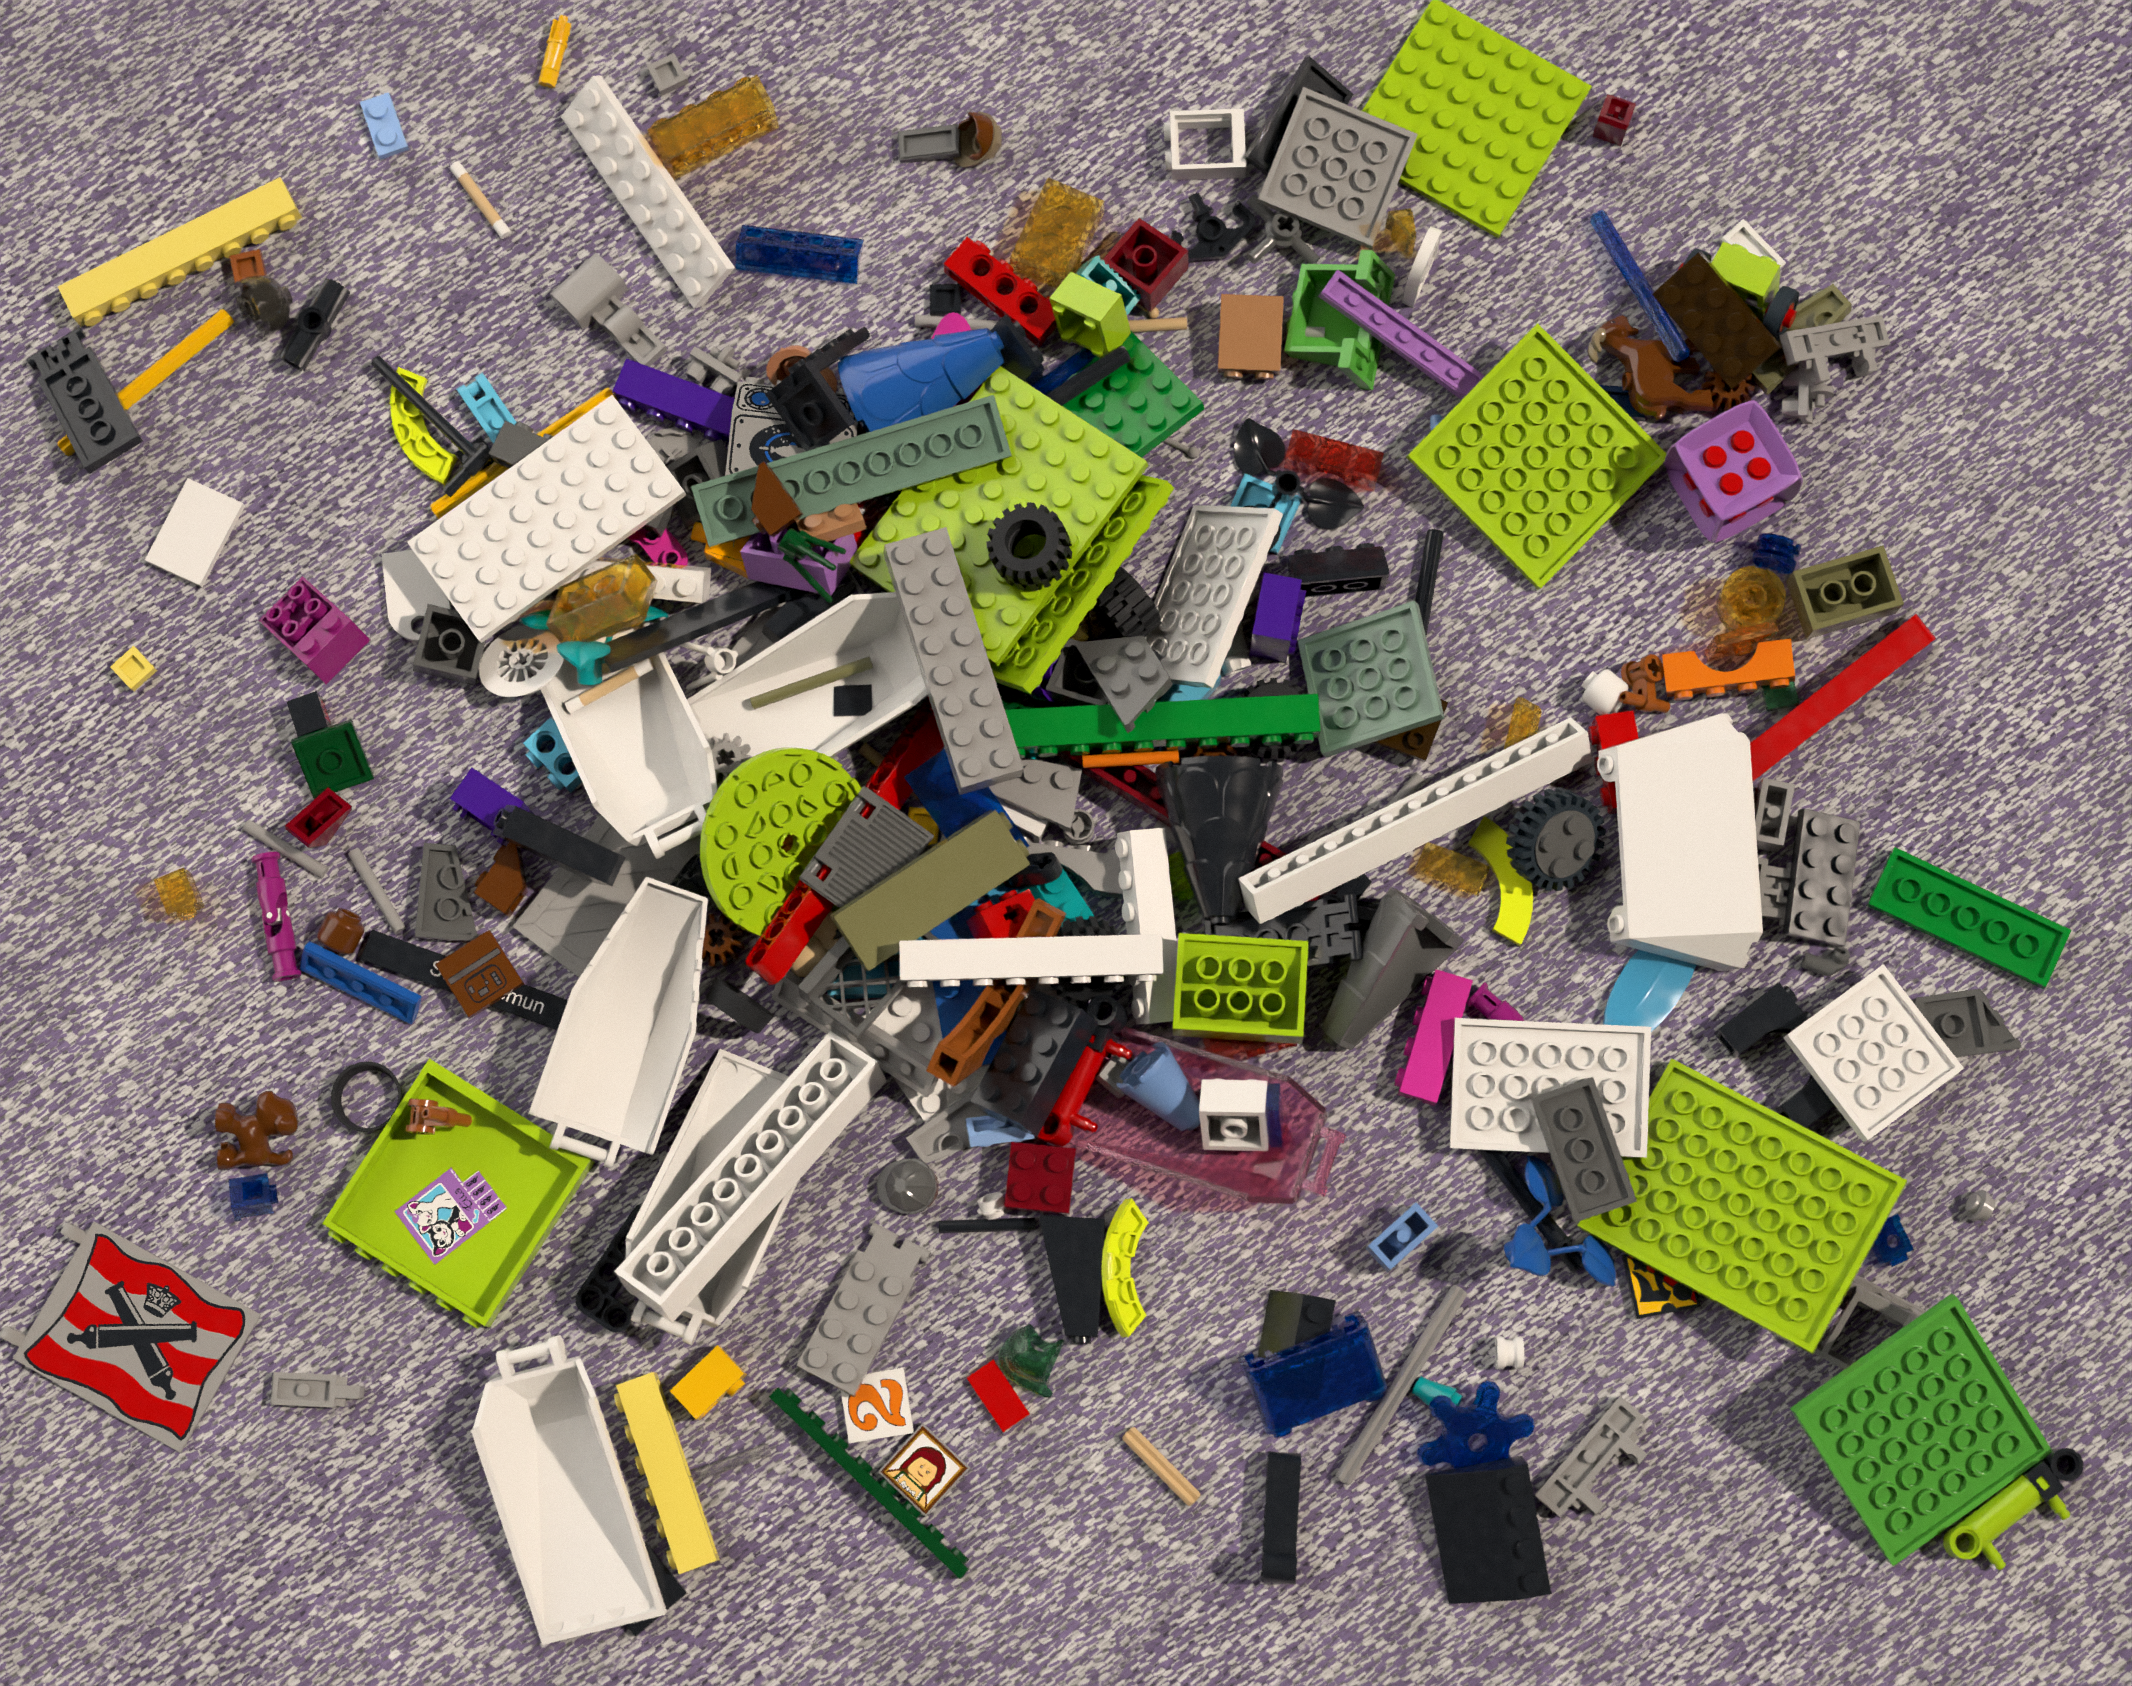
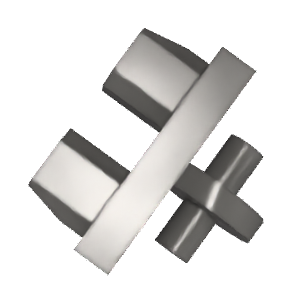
M727 345L721 351L714 346L710 353L707 354L695 346L690 352L692 361L686 371L687 378L697 385H701L706 376L711 374L716 377V380L710 389L729 396L734 389L737 390V384L741 382L742 378L741 374L734 371L740 365V362L733 358L735 349Z
M1799 363V368H1794L1783 379L1785 390L1799 389V398H1783L1782 414L1785 418L1801 419L1803 424H1813V399H1815L1816 408H1824L1825 399L1834 396V388L1825 385V382L1809 386L1804 370L1800 366L1801 363Z

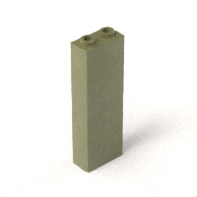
M990 809L829 915L865 970L870 971L899 952V941L917 940L1030 865L1026 858L1030 855L1028 849L1020 839L1015 841L1009 831L1012 825L1003 812L998 814L996 810Z

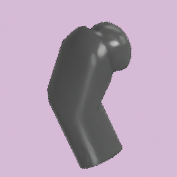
M1841 946L1834 948V951L1822 958L1806 952L1801 967L1824 976H1831L1848 965L1850 952Z

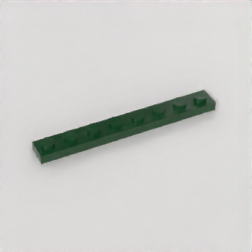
M777 1387L771 1393L769 1398L959 1579L970 1570L966 1565L969 1558L956 1546L950 1550L942 1542L945 1535L932 1523L926 1527L917 1519L921 1513L908 1500L902 1504L893 1495L897 1490L885 1478H882L880 1481L876 1480L870 1474L874 1468L860 1455L854 1459L846 1451L850 1445L836 1432L831 1437L822 1428L826 1422L813 1410L807 1414L799 1406L802 1399L789 1387L785 1391Z

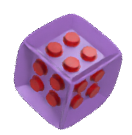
M1755 400L1737 405L1684 435L1669 448L1664 462L1669 479L1699 530L1711 543L1725 540L1775 513L1785 505L1783 499L1791 501L1796 497L1803 483L1799 467L1789 447L1768 414Z

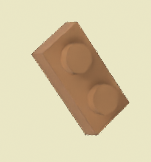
M857 503L852 505L842 504L834 510L821 514H812L796 521L799 532L803 530L809 535L827 542L866 529Z

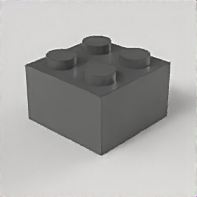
M428 604L413 662V671L475 686L486 640L481 643L458 611Z

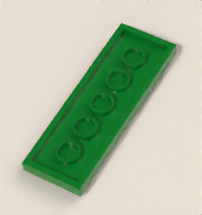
M1896 847L1891 850L1866 905L2042 989L2046 988L2072 931Z

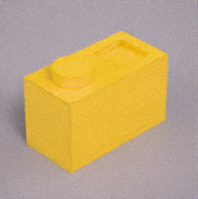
M717 1345L670 1392L696 1420H701L727 1394L733 1397L746 1384L742 1379L747 1374L721 1346Z

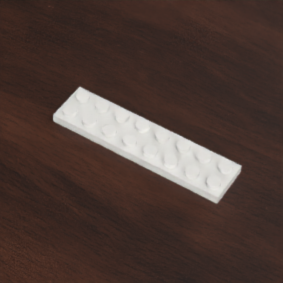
M592 76L561 115V118L692 307H700L710 298L735 267L602 76Z

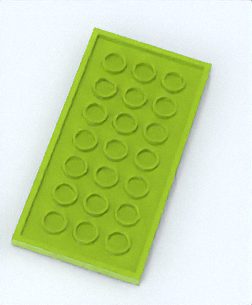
M1145 475L1139 478L999 667L990 662L996 683L1029 694L1040 685L1045 672L1059 658L1066 642L1077 632L1079 624L1085 615L1096 605L1099 595L1112 582L1120 565L1131 555L1134 545L1141 535L1147 532L1151 521L1158 511L1168 502V497L1174 490V487L1167 480Z

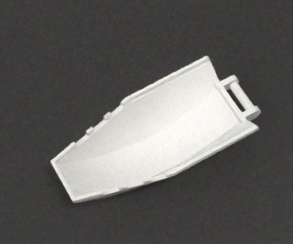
M645 877L572 988L528 1113L557 1123L550 1143V1149L557 1151L558 1148H562L604 1162L603 1166L610 1169L614 1164L620 1144L650 1155L654 1154L696 1033L708 898ZM566 1126L611 1141L609 1150L564 1136Z

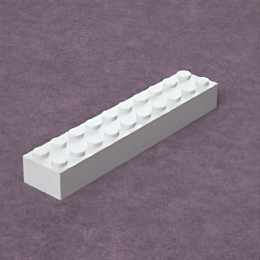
M830 1031L614 1271L626 1290L673 1323L887 1081L878 1062Z

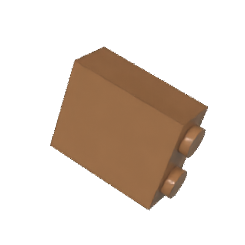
M1221 294L1218 372L1224 373V378L1241 379L1243 374H1255V379L1273 380L1274 375H1280L1284 296Z

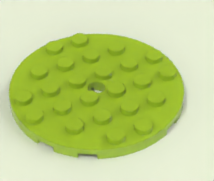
M797 747L771 749L757 754L739 765L716 791L702 826L700 838L702 873L708 891L717 907L729 920L743 930L759 936L763 934L799 882L798 878L862 789L857 780L852 778L842 768V764L823 753ZM787 835H791L793 846L788 852H785L781 846H783ZM834 905L830 911L834 913L840 908Z

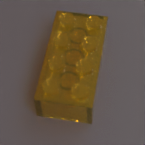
M755 75L751 78L744 77L739 79L733 87L725 91L719 90L711 93L705 101L697 105L690 104L683 107L678 114L670 118H661L655 121L647 129L655 154L673 180H676L778 129L779 124L774 105L758 75Z

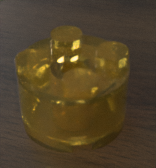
M1756 566L1742 567L1728 577L1716 600L1718 616L1723 625L1738 637L1744 638L1761 635L1768 631L1781 615L1786 599L1785 587L1780 578L1768 569L1764 570L1756 568ZM1746 599H1747L1748 601L1755 600V601H1756V604H1755V605H1754L1753 603H1750V604H1749V603L1746 601Z

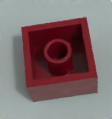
M1140 218L1136 220L1103 259L1105 264H1109V269H1114V273H1118V277H1123V281H1127V285H1132V290H1136V294H1141V299L1137 304L1149 312L1153 311L1188 270V250Z
M1011 1142L1005 1210L1070 1216L1076 1148Z

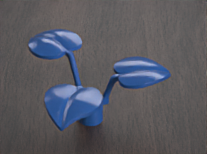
M1528 1155L1525 1166L1526 1183L1534 1198L1544 1204V1208L1530 1224H1520L1516 1228L1514 1238L1505 1243L1504 1252L1510 1262V1267L1528 1271L1536 1276H1545L1551 1269L1550 1256L1577 1251L1583 1254L1582 1264L1595 1280L1608 1287L1616 1286V1271L1612 1255L1607 1246L1596 1237L1591 1235L1585 1237L1583 1241L1584 1246L1573 1245L1546 1250L1542 1238L1537 1234L1534 1227L1550 1212L1552 1206L1558 1208L1563 1204V1192L1555 1172L1539 1158Z

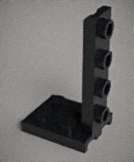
M865 326L855 333L850 328L821 349H817L805 359L798 361L788 369L790 372L789 376L765 393V396L805 451L826 445L855 423L820 372L870 338V333Z

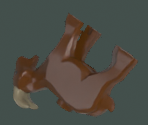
M1618 316L1604 323L1592 334L1591 342L1587 349L1590 360L1596 363L1598 361L1597 352L1601 353L1602 348L1622 362L1625 368V372L1622 375V388L1624 391H1628L1631 406L1640 414L1645 416L1652 415L1656 420H1660L1665 416L1666 411L1684 414L1693 410H1712L1713 401L1710 389L1695 390L1692 393H1687L1673 383L1674 374L1697 375L1700 370L1696 358L1687 356L1693 355V352H1700L1689 338L1680 341L1628 338V336L1638 334L1639 331L1637 328L1630 326L1625 316Z

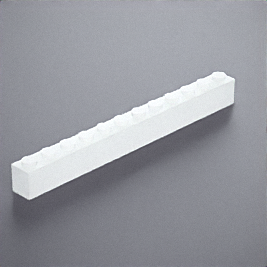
M1570 717L1238 878L1245 908L1262 924L1380 865H1384L1407 852L1413 851L1415 848L1439 838L1462 825H1466L1489 812L1495 811L1509 802L1550 784L1552 781L1593 762L1588 732Z

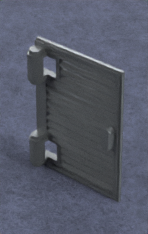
M864 785L798 879L838 908H841L922 855L934 835ZM868 802L875 809L869 818L865 819L859 813ZM823 865H826L831 869V872L823 882L816 877V874Z

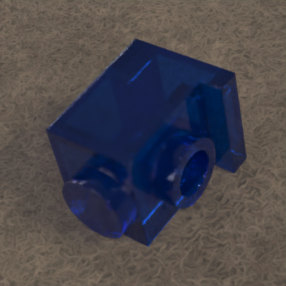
M268 1173L228 1179L231 1209L235 1222L242 1221V1218L274 1213L273 1204L279 1203L277 1184L270 1185Z
M1898 1213L1888 1217L1872 1246L1880 1265L1888 1261L1891 1267L1908 1260L1907 1253L1914 1250L1900 1222L1901 1218ZM1890 1235L1896 1238V1247L1888 1245L1887 1238Z

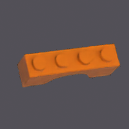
M1791 639L1759 642L1754 656L1746 665L1728 672L1716 671L1707 667L1700 661L1695 651L1662 654L1667 697H1674L1675 701L1689 700L1693 698V694L1706 693L1707 697L1722 696L1725 694V690L1738 689V693H1749L1757 691V686L1770 685V689H1781L1789 687V682H1795Z

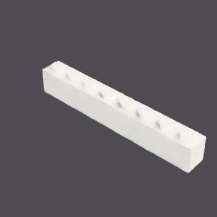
M1162 934L899 941L900 981L908 982V988L927 987V981H940V987L960 986V980H973V986H992L995 979H1006V985H1025V979L1039 978V984H1058V978H1071V983L1075 984L1091 983V977H1104L1105 983L1124 982V976H1137V982L1156 981V975H1163Z

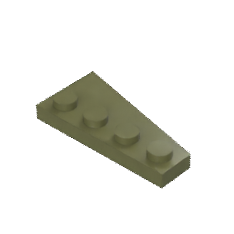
M1831 284L1797 305L1795 320L1785 332L1839 323L1852 311V304L1834 284ZM1781 347L1752 373V379L1768 395L1798 364L1787 365L1784 351Z

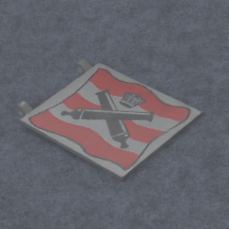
M93 1221L88 1232L74 1224L65 1223L61 1229V1234L79 1243V1247L27 1335L12 1326H4L0 1332V1337L19 1347L13 1357L14 1360L182 1453L261 1314Z

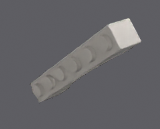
M951 826L950 830L942 829L941 842L963 827ZM1013 836L1015 841L1020 839L1024 843L1029 854L1054 853L1062 868L1083 882L1094 895L1123 899V890L1120 888L1118 881L1121 871L1120 860L1115 850L1109 849L1106 854L1094 852L1095 848L1087 845H1076V849L1063 847L1064 843L1059 841L1045 840L1044 844L1033 843L1030 837Z

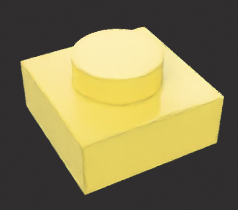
M134 646L110 666L132 691L137 690L157 671Z

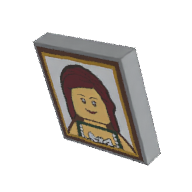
M922 1423L878 1472L927 1517L971 1468Z

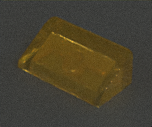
M1411 208L1389 211L1384 229V234L1405 259L1412 257L1416 240L1413 210Z
M1523 697L1516 698L1504 749L1537 734L1542 713L1539 706Z

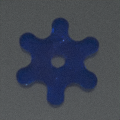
M1493 1381L1482 1382L1476 1390L1475 1400L1465 1407L1455 1405L1446 1395H1438L1430 1401L1429 1411L1433 1417L1440 1421L1442 1432L1436 1440L1425 1442L1418 1447L1416 1452L1417 1458L1425 1466H1433L1444 1462L1450 1464L1453 1468L1511 1458V1445L1518 1439L1530 1436L1535 1430V1421L1526 1413H1520L1513 1417L1501 1415L1497 1407L1501 1390ZM1477 1433L1483 1434L1486 1443L1479 1448H1475V1450L1469 1447L1468 1441L1472 1435Z

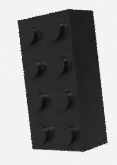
M1032 988L970 1101L988 1116L1037 1137L1096 1030L1098 1023L1083 1009Z

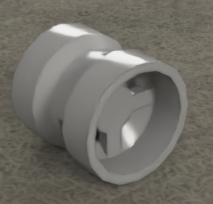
M1082 809L1074 810L1070 832L1063 830L1066 840L1074 845H1084L1093 838L1094 820L1087 811Z

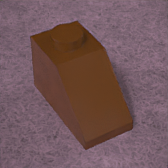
M764 461L758 465L751 508L756 517L752 521L762 535L768 532L770 536L775 537L804 516V514L769 464Z

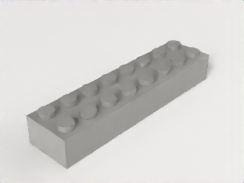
M947 528L885 544L884 558L959 794L962 795L1021 777L1024 770Z

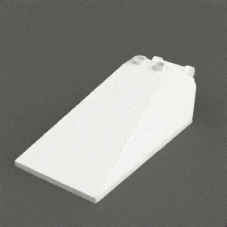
M896 592L851 594L724 675L721 680L713 682L688 698L687 701L711 748L714 747L711 742L713 736L721 743L723 742V734L728 733L730 743H732L736 736H740L742 739L740 746L749 744L751 750L746 755L750 756L776 748L797 747L823 753L832 758L914 707L928 693ZM868 656L871 658L874 667L872 669L755 710L752 707L751 697ZM872 684V710L864 716L834 717L835 686ZM727 755L721 757L722 763H725L727 767L733 764L731 758H728ZM723 778L721 779L720 783L717 785V789H718V788L721 786V784L723 783V780H724Z
M636 600V601H634V602H632V603H629V604H640V603H639L638 600ZM611 612L574 630L575 641L605 643L612 618L614 617L613 613ZM622 621L616 625L612 640L648 626L650 623L649 621L641 623H625ZM567 634L562 636L564 642L569 641ZM664 652L648 658L653 665V670L572 714L567 710L565 702L599 684H579L577 682L576 667L564 659L557 674L541 689V692L594 808L627 842L637 847L648 842L656 859L665 856V851L700 835L706 812L718 790L712 750ZM639 662L611 673L606 663L602 664V682ZM698 817L699 821L658 840V836Z
M719 1049L626 1237V1258L789 1076ZM798 1182L683 1310L680 1315L691 1319L688 1326L677 1321L671 1323L662 1315L648 1310L649 1306L640 1299L633 1311L631 1321L638 1324L645 1322L683 1338L682 1342L693 1345L701 1324L712 1328L719 1326L747 1292Z
M560 1335L550 1337L547 1342L513 1351L509 1349L497 1351L496 1359L501 1376L485 1384L471 1433L542 1645L665 1615L667 1610L605 1421L580 1357L567 1359L565 1344ZM551 1354L553 1363L519 1372L514 1370L513 1364Z

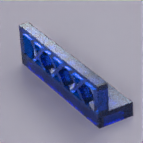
M742 225L736 241L735 269L857 284L864 239Z

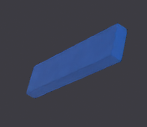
M309 941L304 946L299 970L411 1025L415 1021L420 1007L421 995Z

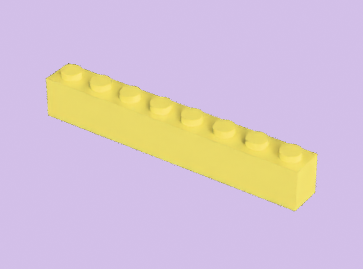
M281 177L59 285L58 288L74 320L81 327L84 325L93 326L102 321V316L111 312H122L130 307L131 302L139 298H151L158 293L159 288L167 284H179L186 279V275L196 270L199 272L208 270L213 266L214 261L222 257L230 258L229 256L239 254L242 250L241 248L251 243L260 244L269 238V234L279 229L285 231L293 228L297 224V220L301 219L302 216Z

